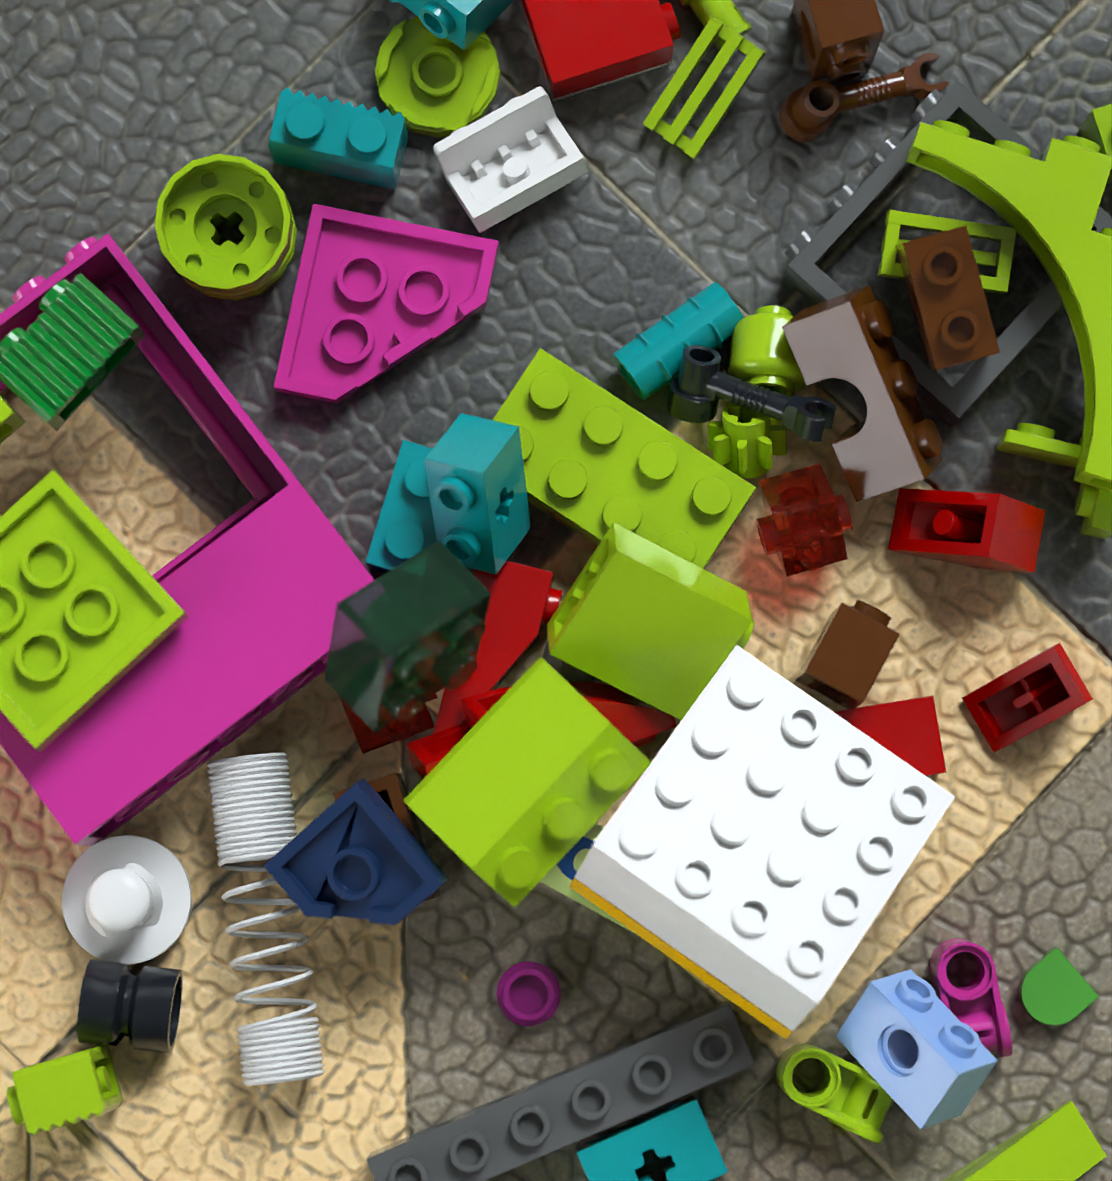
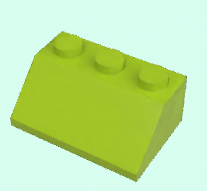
M540 657L403 801L478 876L515 908L648 769L652 762Z

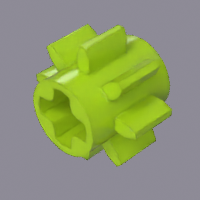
M729 403L722 409V421H711L707 424L708 449L714 451V460L741 478H754L767 473L773 468V455L781 456L787 454V428L780 425V420L766 416L764 413L761 414L758 411L755 412L752 409H747V407Z

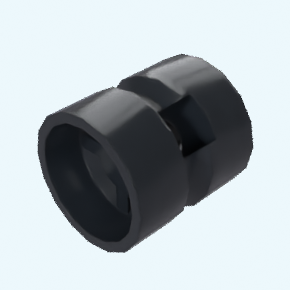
M94 959L89 960L83 977L78 1007L77 1038L79 1043L117 1046L126 1036L129 1037L133 1049L171 1053L175 1044L182 1004V970L144 966L137 976L131 975L126 964Z

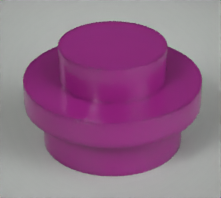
M534 961L520 962L508 968L500 978L497 986V1002L502 1013L510 1021L522 1026H535L546 1022L556 1012L561 999V988L556 975L547 966Z

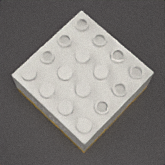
M736 645L594 842L569 887L786 1040L820 1002L955 796Z

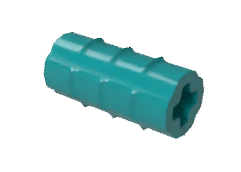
M714 282L694 297H688L684 304L667 316L662 315L660 321L643 333H636L633 340L612 354V359L622 377L640 399L645 400L666 384L670 385L671 381L679 376L682 354L686 347L701 345L714 350L717 348L722 349L723 344L730 340L735 326L744 317L725 289L717 282Z

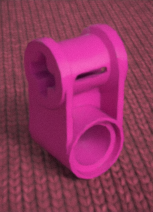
M951 938L941 942L933 950L929 960V973L936 996L962 1023L971 1027L975 1032L984 1031L976 1034L980 1042L990 1053L997 1052L1001 1058L1011 1056L1013 1049L1010 1027L1000 997L995 964L991 955L983 947L964 938ZM970 952L977 962L976 975L966 985L953 986L946 975L947 964L955 954Z

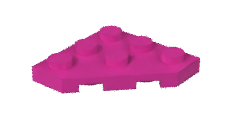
M313 204L275 377V391L338 404L484 309L488 302L499 241Z

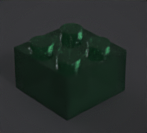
M438 541L336 604L325 680L374 733L395 719L398 722L410 719L423 707L428 698L445 687L452 690L461 686L476 670V659L481 637L486 628L485 619L491 593Z

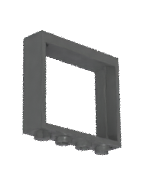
M958 80L944 95L937 89H934L911 115V118L918 124L902 141L893 134L872 156L868 163L875 170L859 187L853 180H850L832 199L827 209L833 216L818 232L808 226L788 247L784 254L792 261L787 265L783 278L813 305L847 293L825 274L817 264L910 164L906 162V158L920 122L932 125L935 120L950 121L954 116L982 142L993 145L996 140H1007L1030 149V157L1040 160L1041 154ZM1099 206L1092 231L1101 233L1103 228H1112V217ZM1050 280L997 338L1000 353L979 358L953 387L934 370H929L927 364L893 333L891 338L900 360H906L913 369L918 387L916 397L951 428L1063 306V303L1055 285Z

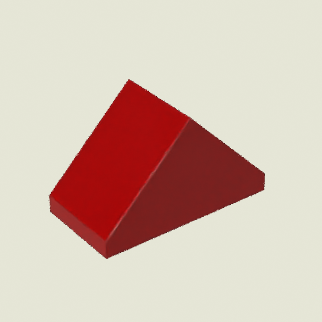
M1060 643L1042 651L962 697L994 753L1093 700Z

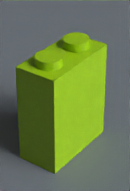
M614 522L547 624L550 655L681 721L736 645L741 649L746 646L754 628L747 591Z

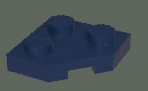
M365 778L356 782L263 865L305 916L330 919L335 916L369 919V923L396 925L450 879Z

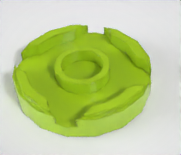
M418 16L409 21L406 19L392 29L380 46L375 68L380 99L391 115L394 116L401 112L407 129L413 133L437 138L449 136L455 130L466 127L483 118L496 100L500 82V69L496 50L485 31L464 51L447 37L442 39L429 32Z

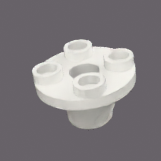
M133 835L110 837L86 849L70 868L62 892L64 919L77 943L88 953L103 961L120 962L123 964L145 962L167 951L182 935L193 909L190 880L179 859L162 844L145 837Z

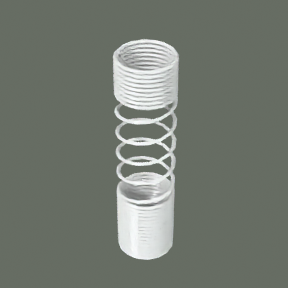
M286 753L238 756L213 760L207 763L206 766L209 767L207 772L210 774L208 779L211 781L208 785L212 787L209 790L212 793L210 798L213 800L211 805L214 806L211 811L214 812L212 817L215 819L213 824L216 826L213 830L217 832L214 837L217 838L215 841L218 845L216 850L219 851L216 855L219 857L217 864L222 869L268 872L263 865H237L235 863L269 860L296 837L298 832L295 831L297 826L294 824L296 819L293 817L296 813L292 811L295 807L292 805L294 802L291 798L293 793L290 792L292 789L290 783L292 781L289 779L291 774L288 773L290 768L287 766L290 762L286 760L289 757ZM274 878L229 890L221 898L225 902L233 904L291 905L294 907L232 924L227 927L225 932L235 937L292 938L300 940L244 955L232 960L229 966L235 970L303 972V974L239 992L232 999L242 1004H281L309 1007L279 1017L239 1026L236 1029L239 1033L237 1038L240 1039L237 1044L241 1046L238 1049L241 1052L239 1057L242 1059L240 1064L243 1065L240 1070L244 1072L241 1075L244 1078L242 1083L247 1086L309 1079L322 1076L325 1072L322 1069L324 1064L321 1062L324 1058L320 1056L323 1053L320 1050L322 1045L319 1043L321 1038L318 1036L321 1032L317 1030L320 1027L317 1024L319 1019L317 1017L298 1018L313 1012L317 1008L315 1002L293 998H248L251 995L303 981L311 977L314 972L306 966L241 964L300 947L306 944L310 938L306 934L296 932L237 931V929L301 911L292 899L231 897L276 884L277 881Z

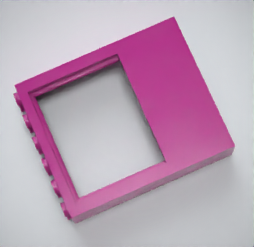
M109 233L98 241L95 237H89L78 243L65 255L64 261L66 265L47 279L40 275L23 284L12 296L14 304L0 313V342L18 327L27 331L28 327L37 320L38 316L44 313L39 308V304L46 293L63 279L72 283L74 278L81 273L141 328L146 336L137 346L254 499L152 575L189 617L41 752L36 750L0 710V746L73 843L82 846H92L106 839L399 615L390 599ZM0 380V391H1V390H3L5 387H7V385H5V384Z

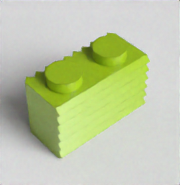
M103 1045L12 1072L14 1085L6 1089L9 1109L17 1126L25 1124L26 1130L33 1135L44 1131L49 1132L57 1127L62 1128L70 1123L75 1124L83 1119L89 1120L95 1116L100 1117L118 1108L123 1100L110 1049L108 1046Z

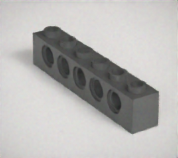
M725 1001L371 1152L366 1160L375 1181H486L753 1067L755 1062L730 1004Z

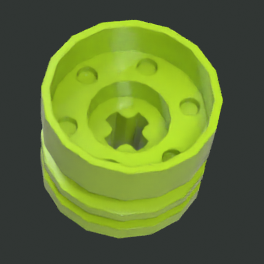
M215 154L192 160L171 176L158 198L154 227L161 252L189 286L210 298L239 301L261 295L282 279L294 258L297 228L286 195L266 169L245 157ZM241 220L239 230L244 236L243 240L238 245L229 240L225 241L221 246L217 245L221 240V236L216 230L217 226L223 221L233 226Z

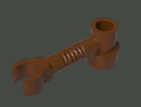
M925 53L920 55L911 65L897 72L836 88L827 81H813L807 86L795 90L783 103L780 109L781 126L792 139L800 142H811L818 139L831 126L834 117L838 116L841 112L901 96L905 98L915 96L918 99L924 100L934 89L941 92L949 84L948 81L928 84L920 75V69L931 66L940 55Z

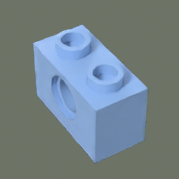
M911 969L871 981L836 1035V1038L921 1130L960 1116L998 1061L983 1046L976 1032L968 1025L962 1023L936 996L933 987L927 981L918 977Z

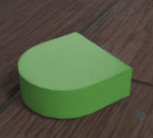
M1058 947L1051 948L1025 971L1018 988L1019 1000L1024 1011L1032 1019L1047 1025H1061L1073 1020L1099 998L1097 993Z

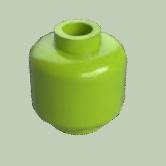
M762 306L757 308L754 314L748 315L738 322L733 334L730 336L729 375L740 378L742 381L745 380L748 383L751 382L754 385H759V387L770 389L771 392L776 391L790 397L806 387L805 380L782 329V326L793 318L790 310L781 306Z

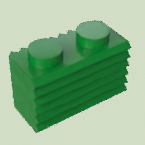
M81 273L74 278L72 283L63 279L46 293L39 304V308L44 313L38 316L37 320L28 327L27 331L18 327L0 342V380L56 431L146 336L131 318Z

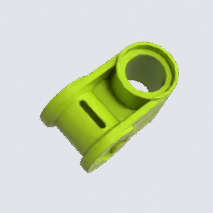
M810 1044L794 1045L784 1051L777 1062L775 1071L777 1083L783 1093L798 1104L828 1117V1121L863 1138L881 1144L884 1134L880 1131V1128L893 1099L859 1062L854 1060L852 1063ZM806 1058L819 1059L824 1070L823 1081L819 1087L810 1092L797 1091L792 1080L795 1066Z

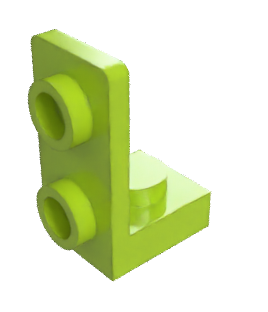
M1018 423L1016 430L1006 429L999 436L996 449L1002 452L1076 468L1082 438L1079 439L1078 445L1055 440V431L1053 429L1036 424ZM1081 483L1075 506V515L1084 517L1080 534L1106 539L1112 535L1111 492Z

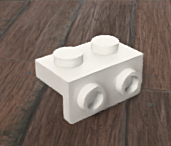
M541 86L522 96L511 99L501 108L474 123L455 130L447 138L433 146L434 153L448 185L479 233L589 172L584 156L556 117L550 98Z

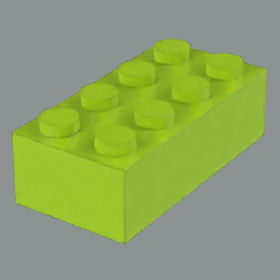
M541 348L493 418V421L519 427L528 502L597 547L614 522L705 569L756 489L755 486Z

